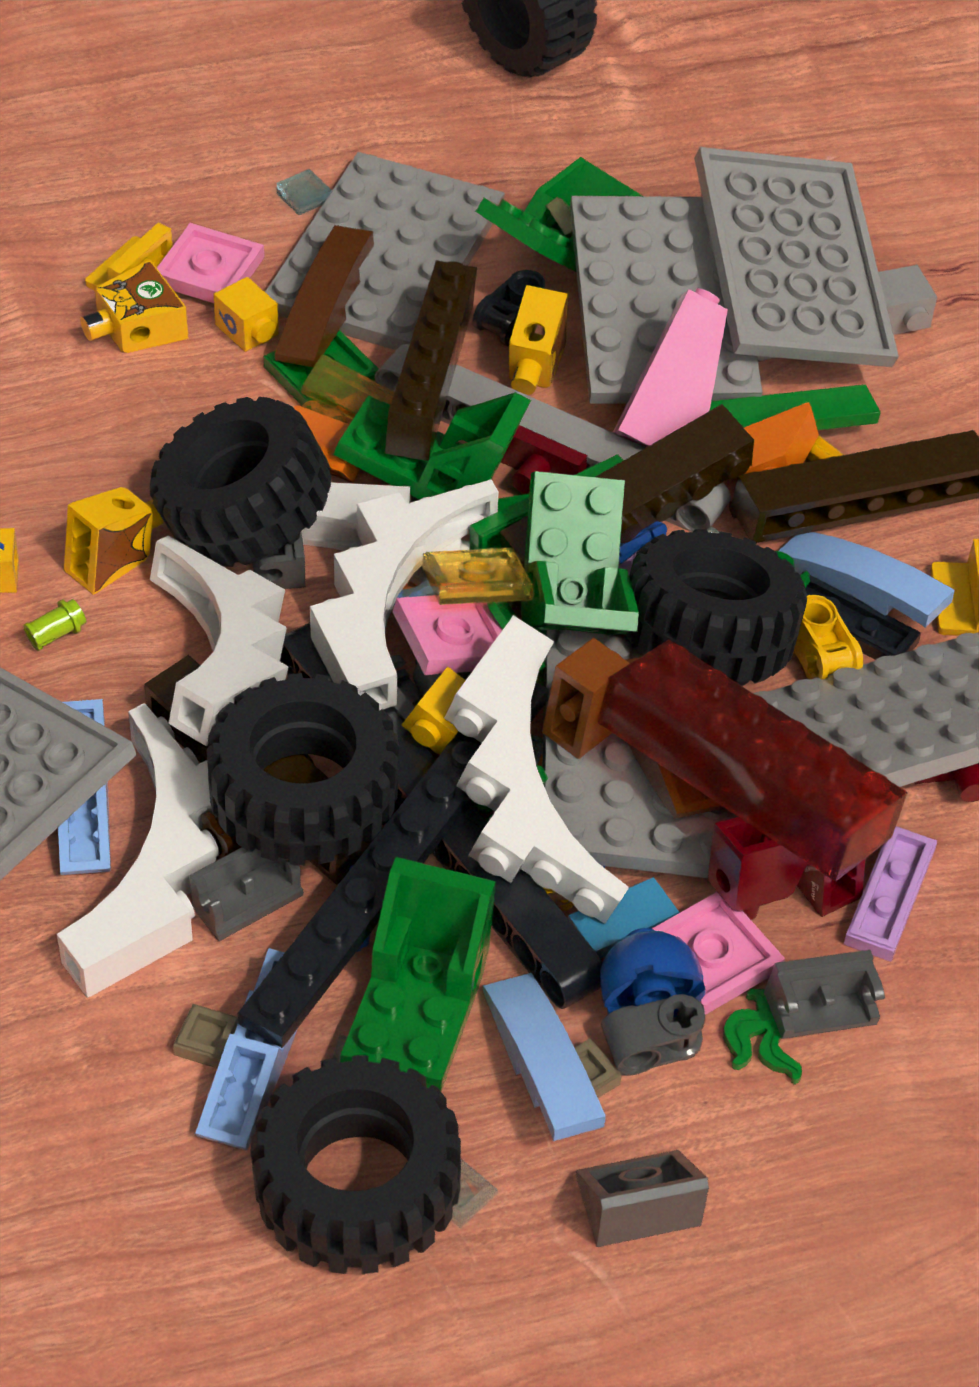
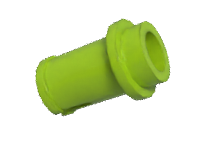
M74 599L68 602L65 600L58 601L57 608L23 625L27 638L37 651L71 631L75 634L81 632L80 626L86 623V617Z

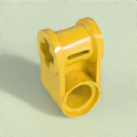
M808 595L794 652L803 666L806 677L808 679L819 677L822 680L828 678L829 674H833L840 668H863L861 647L855 637L851 635L832 601L823 596Z

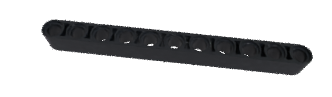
M310 622L285 634L280 662L288 666L287 674L302 673V678L315 679L316 674L330 676L311 639ZM389 707L383 710L388 713L394 724L393 731L398 735L399 741L398 795L394 807L398 809L436 759L425 746L418 743L412 734L401 726L404 720L393 707ZM470 802L432 854L447 870L496 881L491 927L528 973L533 974L542 990L558 1008L565 1009L601 988L600 969L603 963L602 960L546 891L532 879L531 875L520 869L510 883L501 876L488 873L480 866L478 861L469 856L479 835L488 823L472 802Z

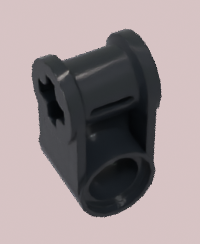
M520 270L512 274L493 293L487 295L479 302L473 314V326L479 330L487 329L500 337V342L509 347L526 285L545 289L544 277L533 270Z

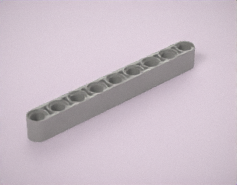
M410 344L401 345L375 374V382L378 388L391 399H393ZM456 365L441 421L449 425L457 410L516 392L531 400L519 425L588 455L586 469L617 454L625 460L646 448ZM721 483L714 487L703 499L692 500L678 508L665 521L690 532H693L694 529H707L709 531L731 500L730 491L724 483Z

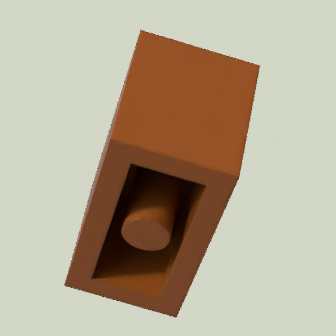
M594 637L555 666L542 733L577 759L588 753L616 731L631 664Z

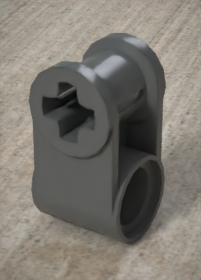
M681 994L639 1006H627L617 1009L602 1020L601 1027L617 1070L622 1075L631 1076L646 1072L651 1068L695 1057L701 1049L703 1041L701 1030L703 1029L706 1016L705 1010L698 1000L692 996ZM678 1008L677 1017H673L674 1009ZM688 1039L687 1046L683 1047L684 1040Z

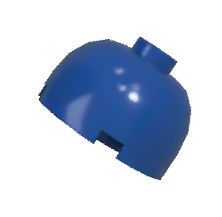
M640 928L630 932L610 949L600 969L601 995L605 1007L607 1006L608 1014L623 1007L639 1006L666 999L673 995L684 994L692 996L699 1002L705 996L703 972L696 954L680 937L663 931ZM678 1008L674 1009L673 1017H677Z

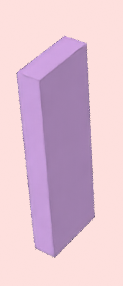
M894 825L890 826L846 933L844 945L860 951L871 950L872 955L890 962L892 961L934 855L937 840Z

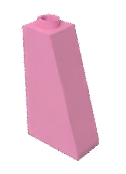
M697 288L695 292L688 289L681 295L612 433L648 447L710 411L728 309L718 305L720 299L717 296L700 288Z

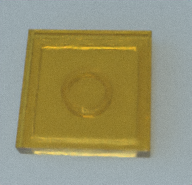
M512 548L423 553V570L439 605L532 600L533 584Z

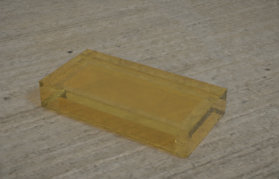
M324 354L317 361L301 390L302 394L352 420L368 395L391 405L395 393Z

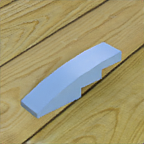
M814 532L795 535L778 550L788 554L794 560V570L799 575L803 571H808L809 575L859 599L884 616L895 608L925 628L953 600L954 589L915 567L877 550L838 537Z
M103 699L63 702L105 726ZM108 782L58 827L61 875L111 871Z
M268 948L254 991L285 952ZM249 990L245 1003L254 991ZM237 1024L235 1033H229L195 1132L196 1136L248 1150L251 1138L256 1132L255 1122L261 1109L269 1103L270 1096L281 1074L297 1030L285 1046L281 1048Z
M528 973L483 985V993L516 1075H522L534 1107L540 1106L553 1141L603 1128L606 1116L587 1072L567 1031L533 974Z

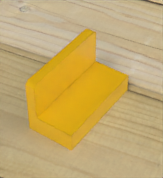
M158 222L141 238L137 236L131 237L85 278L86 287L95 291L98 285L149 260L157 268L173 247L171 228Z
M973 539L967 563H932L931 577L955 590L952 603L936 617L937 629L940 635L959 636L964 633H979V539Z

